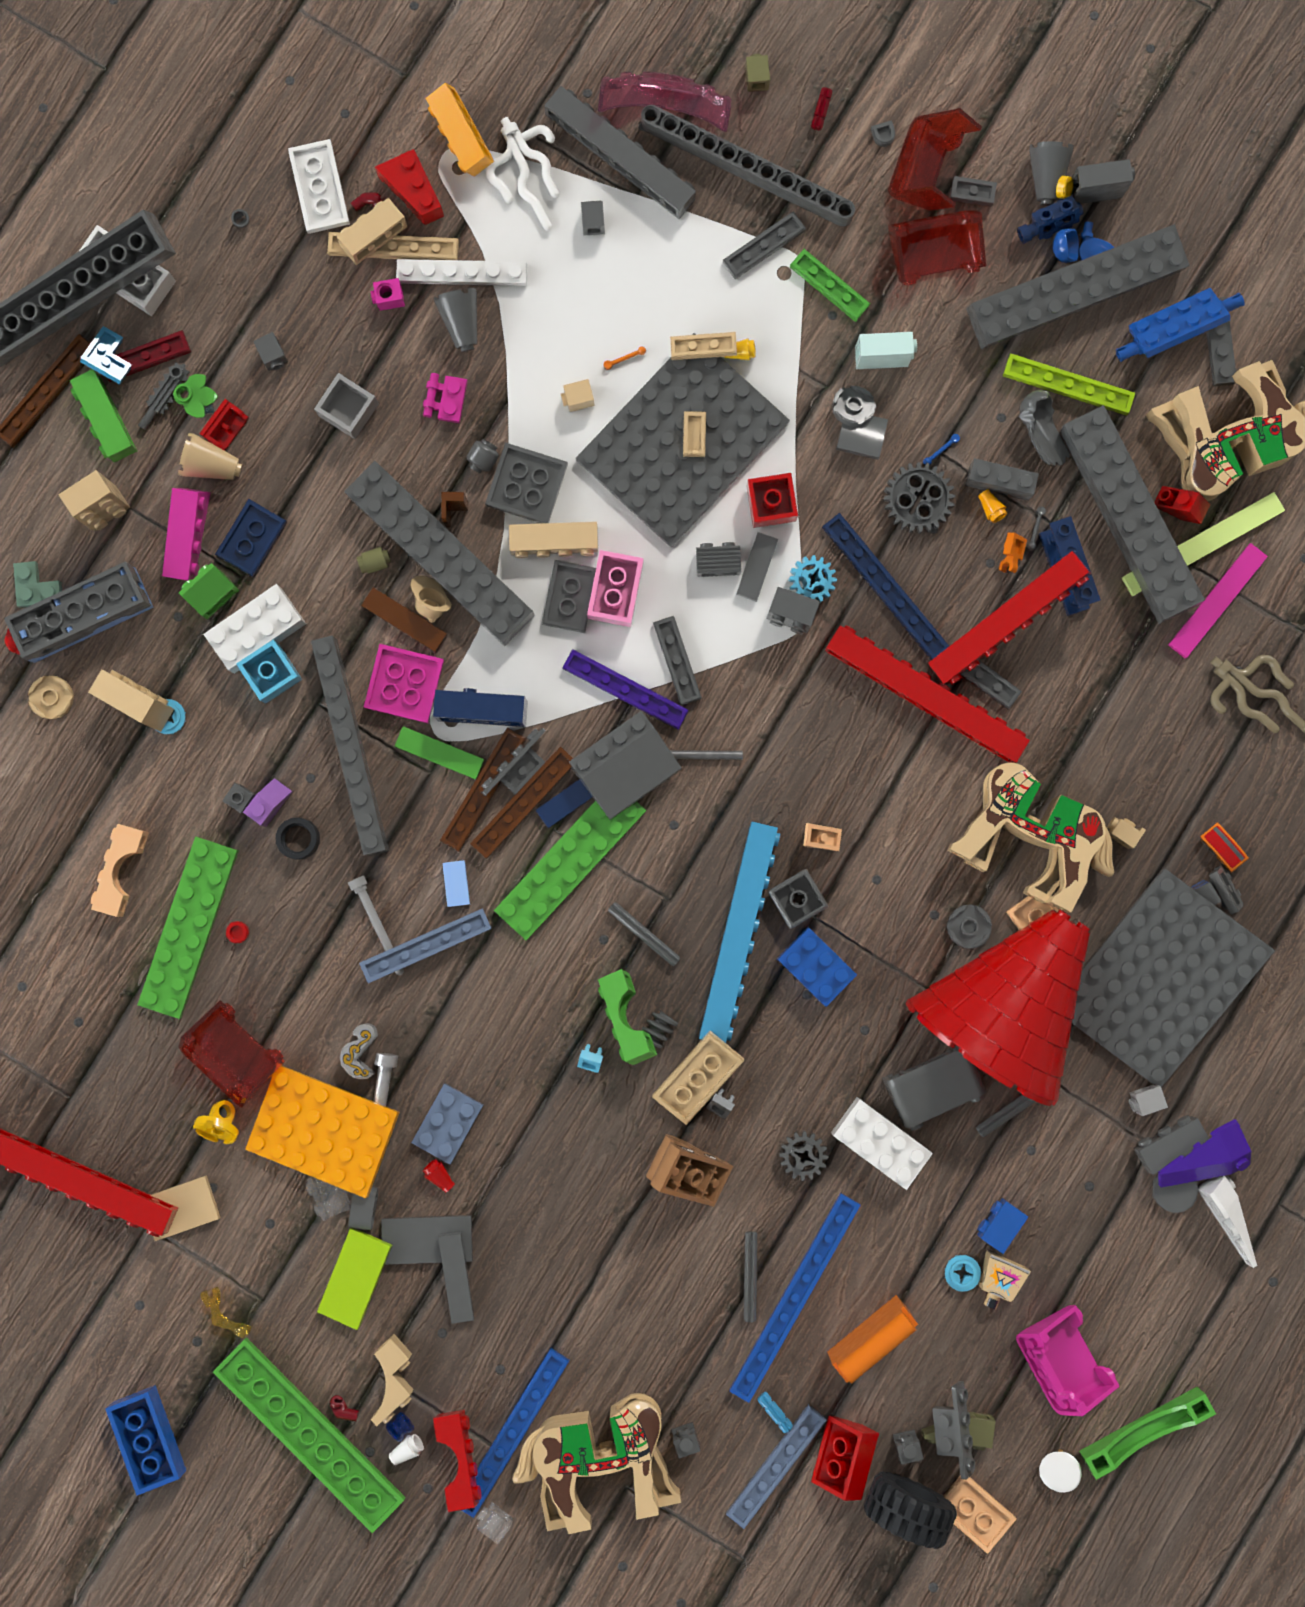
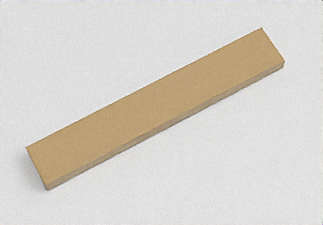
M329 232L328 255L349 257L338 242L337 236L340 232ZM396 235L367 258L458 260L459 240L457 238Z

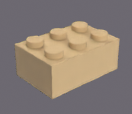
M97 470L58 494L71 515L93 531L105 528L108 525L107 522L113 518L122 517L126 510L130 508L117 486Z
M101 669L88 692L138 722L160 732L174 710L167 705L168 700L154 694L149 689L114 670L108 673Z

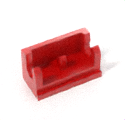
M224 399L199 434L206 441L226 451L249 417L227 399Z

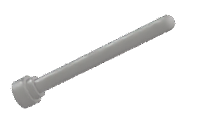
M363 875L348 882L351 891L354 890L355 894L358 893L384 950L387 951L392 949L393 946L366 891V884L368 883ZM404 969L395 971V973L400 976L404 973Z

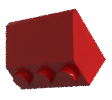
M828 1416L811 1482L844 1501L862 1500L879 1433L863 1424L835 1416Z

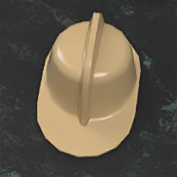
M416 576L411 580V589L416 597L415 608L420 615L426 617L431 623H434L444 612L451 609L452 604L447 598L441 585L434 579L427 576Z

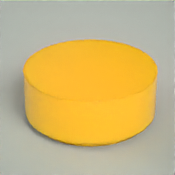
M1061 176L1056 187L1057 198L1065 199L1071 195L1073 190V179L1070 176Z

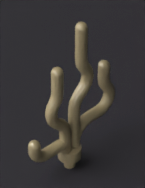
M1270 655L1257 656L1245 669H1237L1227 659L1221 661L1217 656L1210 661L1215 667L1213 672L1223 680L1213 691L1210 698L1212 707L1219 714H1224L1227 711L1219 699L1230 686L1236 692L1237 705L1242 714L1248 718L1259 720L1272 733H1278L1280 727L1266 714L1248 707L1245 688L1258 698H1274L1277 700L1283 714L1305 733V721L1290 708L1288 700L1283 693L1273 689H1259L1247 678L1261 664L1266 663L1271 667L1274 677L1286 689H1292L1294 683L1284 675L1280 664L1275 658Z

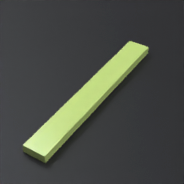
M1275 492L1177 547L1188 566L1279 515L1285 509ZM1133 572L1122 577L1132 597L1142 592Z

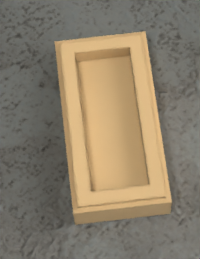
M684 411L683 457H705L706 412Z

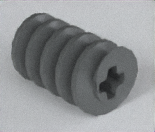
M659 1010L660 1013H651L655 1019L654 1021L647 1019L646 1022L650 1027H642L641 1029L651 1035L654 1047L662 1048L663 1045L659 1040L667 1041L668 1038L665 1032L672 1034L673 1030L670 1025L677 1026L678 1023Z

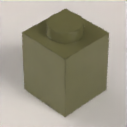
M753 54L750 57H746L747 92L769 90L768 55Z

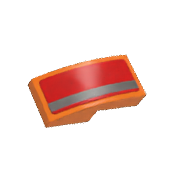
M1218 822L1200 836L1201 840L1216 854V857L1231 873L1249 859L1241 847Z

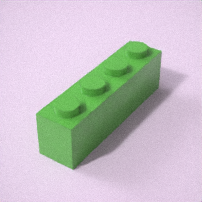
M92 369L71 379L70 382L73 386L70 389L76 401L80 400L83 406L80 408V411L86 420H90L92 424L89 427L95 439H99L101 443L99 449L103 456L115 463L137 452L101 376Z

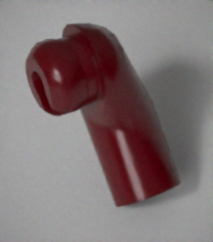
M333 1396L330 1400V1408L335 1417L357 1422L359 1410L348 1408L341 1396Z

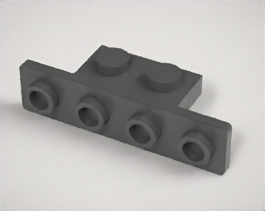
M535 728L526 737L529 741L524 746L520 744L511 753L514 757L509 762L505 760L497 768L499 773L493 779L489 777L482 784L481 787L484 789L481 793L484 796L499 781L516 795L545 764V761L530 748L546 731L544 728L539 730Z
M958 1381L952 1386L953 1407L935 1406L932 1410L937 1455L959 1457L961 1479L967 1480L975 1471V1460L972 1458L971 1452L973 1438L969 1433L970 1413L967 1412L966 1404L968 1392L964 1381Z

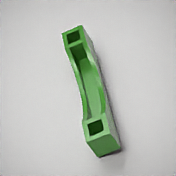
M1195 1387L1079 1452L1090 1473L1097 1480L1117 1469L1124 1460L1148 1443L1176 1430L1197 1425L1216 1415L1206 1394L1198 1387Z

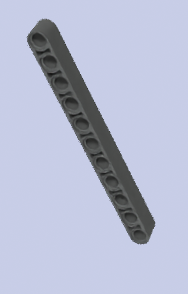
M647 105L643 108L641 124L643 130L838 226L845 227L852 222L855 206L850 200L655 105ZM654 117L656 120L648 121L646 118ZM668 126H673L675 129L672 131H668L665 128ZM691 135L694 137V139L687 140L685 139V137ZM705 145H712L714 148L711 149V150H708V149H705L704 146H705ZM725 154H730L733 156V158L725 159L723 156ZM748 163L752 165V168L747 169L742 165ZM769 173L772 177L764 178L762 174ZM788 182L791 186L786 188L781 183ZM808 192L811 196L803 197L800 193ZM827 201L830 205L825 207L820 202ZM845 210L850 215L843 216L839 212Z

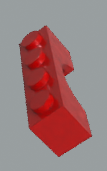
M465 1410L438 1414L433 1418L436 1440L449 1446L454 1451L458 1460L456 1478L444 1488L448 1512L475 1508L479 1500H481V1488L476 1483L475 1476H477L478 1470L476 1462H473L472 1459L474 1445L473 1440L469 1439L468 1434L470 1429L468 1415L465 1416Z

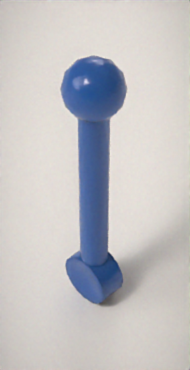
M953 434L951 436L950 441H948L932 456H930L929 458L927 457L923 460L924 465H926V463H929V465H931L932 460H934L950 445H952L953 443H958V441L960 440L959 435Z

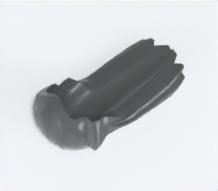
M1033 391L1021 402L1019 417L1027 426L1031 441L1043 462L1048 465L1055 466L1057 464L1061 466L1065 463L1066 457H1070V453L1053 422L1052 416L1055 410L1052 407V398L1047 391Z

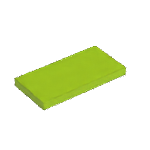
M350 1228L317 1312L358 1330L392 1245L356 1228Z

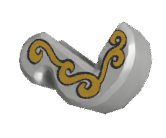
M365 1023L355 1028L353 1035L357 1036L358 1039L347 1043L342 1048L340 1054L341 1066L349 1075L357 1079H368L375 1074L370 1067L359 1060L378 1036L376 1027L373 1024Z

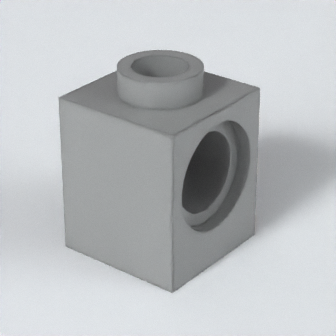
M1153 1084L1129 1092L1131 1099H1129L1131 1109L1141 1116L1168 1108L1163 1091L1159 1085Z

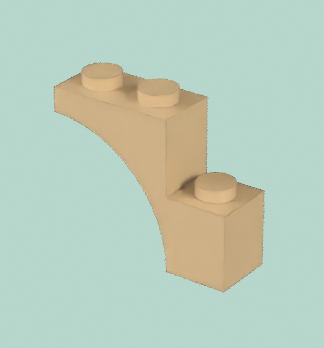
M395 1334L383 1343L374 1354L383 1368L386 1381L382 1405L371 1418V1421L376 1426L382 1421L386 1424L395 1415L393 1411L398 1406L403 1408L412 1399L410 1395L413 1388L399 1374L410 1364L408 1360L412 1353Z

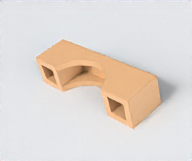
M117 824V827L112 830L110 837L112 843L110 849H107L104 855L106 863L104 869L98 875L97 882L99 885L97 891L91 897V904H93L91 910L115 917L124 916L129 895L122 889L119 883V869L127 858L143 853L149 832Z

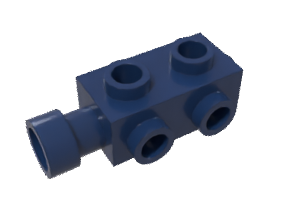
M1071 195L1065 199L1058 200L1050 206L1032 213V224H1024L1017 228L1022 244L1032 241V238L1035 236L1039 240L1043 238L1049 239L1054 233L1062 229L1072 228L1073 224L1080 222V216L1084 214L1080 202L1076 203Z

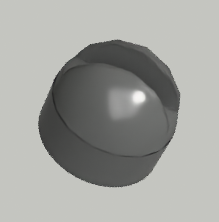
M237 209L232 213L231 220L236 227L244 228L249 224V216L245 210ZM243 216L246 217V218H245L243 221H241L239 224L236 223V221H238L239 219H241Z

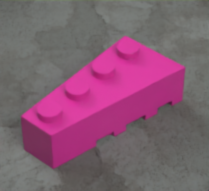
M172 488L162 576L193 580L198 575V558L201 552V542L211 492L190 488Z

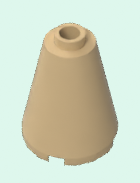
M193 433L188 434L191 441H185L180 459L183 471L178 470V475L234 480L235 476H240L242 464H239L237 457Z

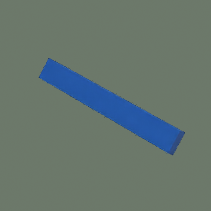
M552 1348L549 1349L477 1467L478 1474L475 1477L477 1485L481 1488V1500H479L475 1508L462 1510L473 1518L475 1517L570 1359Z

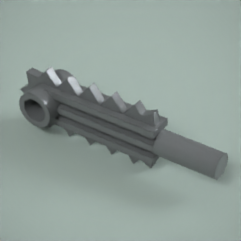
M175 362L174 366L168 367L169 374H163L165 380L158 381L159 388H153L155 394L149 395V400L146 401L147 406L150 408L138 424L142 429H147L157 413L164 414L165 410H169L168 403H174L172 398L174 389L179 384H182V382L187 381V376L190 371L186 370L185 364L179 365Z

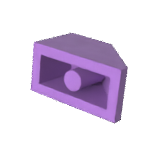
M274 778L255 795L243 813L259 825L267 827L293 791Z

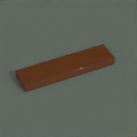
M374 587L361 605L435 653L448 635Z

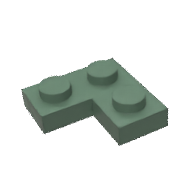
M36 561L13 563L17 607H29L62 591V583L59 580L39 581V569Z

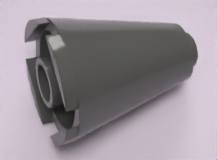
M1048 141L1038 142L1035 148L1033 144L1029 146L1036 200L1041 202V205L1050 206L1059 200L1056 196V187L1059 178L1067 174L1073 154V144L1068 143V147H1063V142Z
M468 288V293H464L459 289L440 294L438 298L434 297L435 305L456 349H461V352L474 350V345H477V290L475 288Z

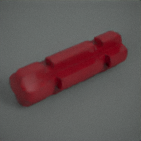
M823 87L821 89L811 123L813 130L821 131L833 92L830 88Z

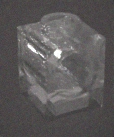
M491 1502L488 1508L484 1506L477 1515L478 1523L476 1528L496 1544H499L512 1526L513 1518Z

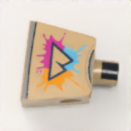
M987 1250L979 1280V1287L988 1292L983 1304L996 1310L1001 1298L1012 1302L1031 1271L1021 1264Z

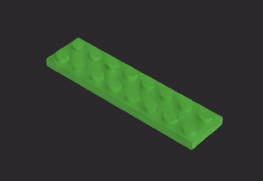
M595 801L494 911L527 941L640 819L646 810L638 802H635L612 820H609Z
M195 836L138 1001V1006L182 1019L239 850Z

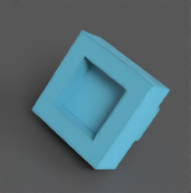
M587 1044L585 1050L581 1051L577 1067L599 1073L603 1059L601 1055L602 1048L599 1047L595 1054L589 1051L590 1044Z

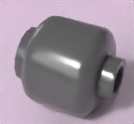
M485 439L475 441L467 454V460L471 463L469 467L478 473H481L482 470L486 472L491 471L499 457V453L496 451L497 447Z

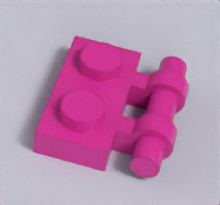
M431 373L430 381H427L426 385L428 389L427 397L423 401L422 406L424 408L423 416L431 418L433 410L439 411V420L460 424L468 383L467 379L445 376L444 384L438 383L439 374ZM436 391L442 392L440 403L435 402Z

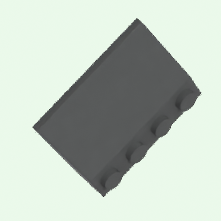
M642 711L569 761L574 773L609 820H612L682 770L671 751Z

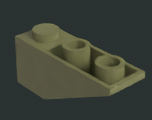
M969 1412V1433L973 1438L972 1448L976 1450L992 1448L995 1419L989 1414ZM934 1425L923 1428L921 1433L924 1439H927L929 1443L936 1444Z

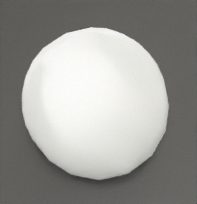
M1063 1450L1048 1453L1042 1459L1039 1467L1043 1483L1057 1492H1070L1079 1485L1082 1477L1081 1467L1076 1457L1070 1453L1063 1452Z

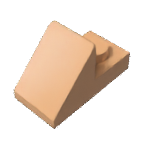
M806 823L803 846L839 851L842 829Z

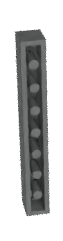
M560 86L544 105L547 117L676 218L680 219L695 201L696 191L691 183L688 181L684 182L678 178L677 173L673 169L664 167L655 155L650 156L645 152L641 144L632 142L623 130L613 127L605 116H599L595 113L591 105L577 99L576 94L572 90H566Z

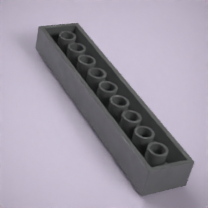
M141 210L1 302L0 367L175 255L176 252L155 215L146 210Z
M1174 224L976 301L969 305L966 310L982 350L1179 273L1190 265Z
M1103 405L1064 424L1060 434L1128 566L1133 572L1158 624L1200 605L1205 599L1105 406Z
M376 461L344 491L350 500L504 647L535 616L533 610Z

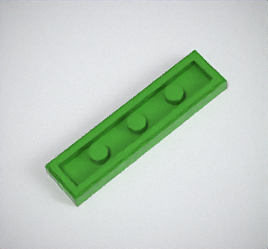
M803 249L790 264V268L855 322L870 306L871 303L807 250Z
M404 726L394 746L475 780L485 761L483 758Z

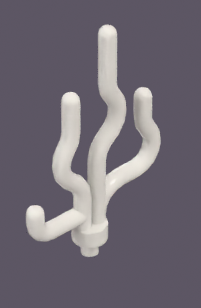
M505 117L501 120L503 125L501 133L506 140L507 149L503 154L494 158L495 162L486 168L487 179L491 185L500 190L507 203H512L513 196L509 188L502 180L495 176L494 171L498 166L506 163L514 156L521 170L517 186L519 194L533 206L544 229L550 231L552 224L536 196L528 192L526 188L529 167L523 154L531 159L538 160L542 164L544 183L551 196L558 198L560 193L551 177L549 159L545 154L530 149L526 143L527 140L539 134H543L549 143H553L555 136L545 125H537L521 133L517 124L510 122L509 118Z

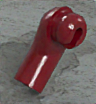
M364 192L350 204L357 212L367 204H372L374 207L383 200L377 192Z

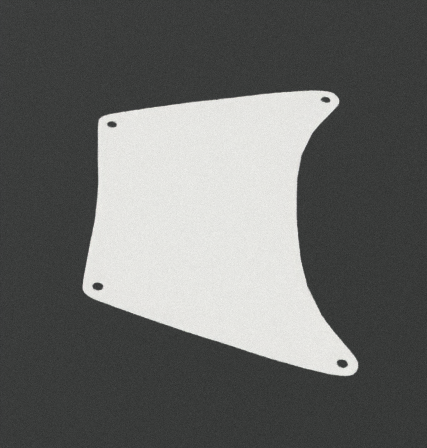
M450 149L446 150L439 161L438 173L448 193L472 230L483 252L485 261L527 262V286L493 285L500 306L506 349L509 444L568 462L549 523L597 522L598 552H594L592 556L572 553V556L569 557L550 554V557L541 558L537 557V554L528 555L527 558H515V555L510 553L509 525L541 523L505 512L504 532L496 576L533 610L535 616L505 647L480 624L478 633L444 690L463 692V688L477 689V693L525 696L528 701L526 727L618 699L562 669L572 649L651 689L672 682L653 622L671 616L675 617L694 674L767 648L794 636L796 633L791 631V627L785 625L782 627L774 626L766 618L777 587L797 592L796 589L790 590L794 583L788 581V578L794 576L790 573V570L796 568L795 563L797 561L801 562L799 518H797L796 522L753 528L746 485L748 479L792 473L797 505L795 454L796 397L804 298V279L790 268V264L797 255L782 247L746 273L734 279L723 264V259L754 239L755 236L687 211L678 219L655 200L555 167H551V177L560 194L558 198H553L542 177V164L526 160L529 167L526 188L528 192L536 196L552 224V229L546 231L533 206L519 194L517 186L521 170L514 156L506 163L498 166L494 171L495 176L507 185L513 196V202L507 203L500 190L488 181L486 168L475 177L468 173L456 175L452 171V165L459 160ZM489 151L493 159L503 154ZM601 200L603 202L605 234L584 236L581 202ZM781 266L790 268L792 274L788 280L784 281L778 278L777 270ZM736 332V342L747 338L755 341L756 358H751V360L721 358L780 410L790 422L671 548L581 466L575 458L671 358V336L692 335L693 333L698 335ZM641 346L646 348L644 355L639 354L617 363L610 370L604 368L606 360H616L637 351ZM589 379L595 406L569 412L568 406H563L561 393H564L563 385ZM757 532L777 538L778 542L756 602L738 596L736 593ZM734 542L735 546L740 545L741 575L697 577L696 547H700V544L713 543V547L722 546V543ZM600 550L643 558L644 564L631 627L588 619L586 631L581 633L542 625L555 560L596 568ZM799 581V584L803 589V584L801 581ZM434 707L430 716V725L434 734L444 741H469L502 734L507 727L513 731L525 728L458 723L455 727H448L444 722L437 721L433 717Z

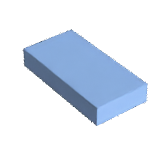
M465 860L442 863L447 907L469 905L470 898Z

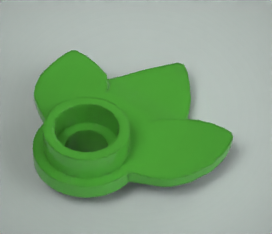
M203 374L190 376L186 383L179 384L173 393L175 401L184 406L186 413L196 418L205 417L204 406L213 404L218 398V395L211 388L205 386L206 376ZM184 392L189 393L187 398H182Z

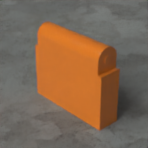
M895 1295L827 1351L832 1365L846 1383L849 1381L853 1383L916 1331L915 1327L918 1323L900 1298Z

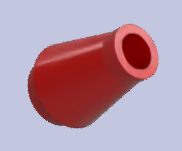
M434 1159L423 1169L424 1177L441 1188L445 1193L455 1185L441 1161L438 1162Z

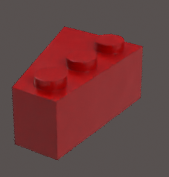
M414 149L375 166L378 178L406 204L407 208L424 225L444 217L440 202Z

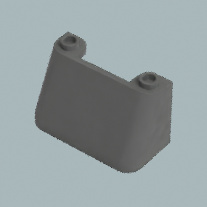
M958 1046L952 1048V1051L945 1050L944 1053L910 1069L899 1071L901 1075L899 1073L895 1075L891 1073L882 1078L905 1128H910L911 1131L923 1126V1122L968 1101L974 1103L985 1098L983 1094L987 1091L978 1067L962 1057L963 1055L958 1051Z

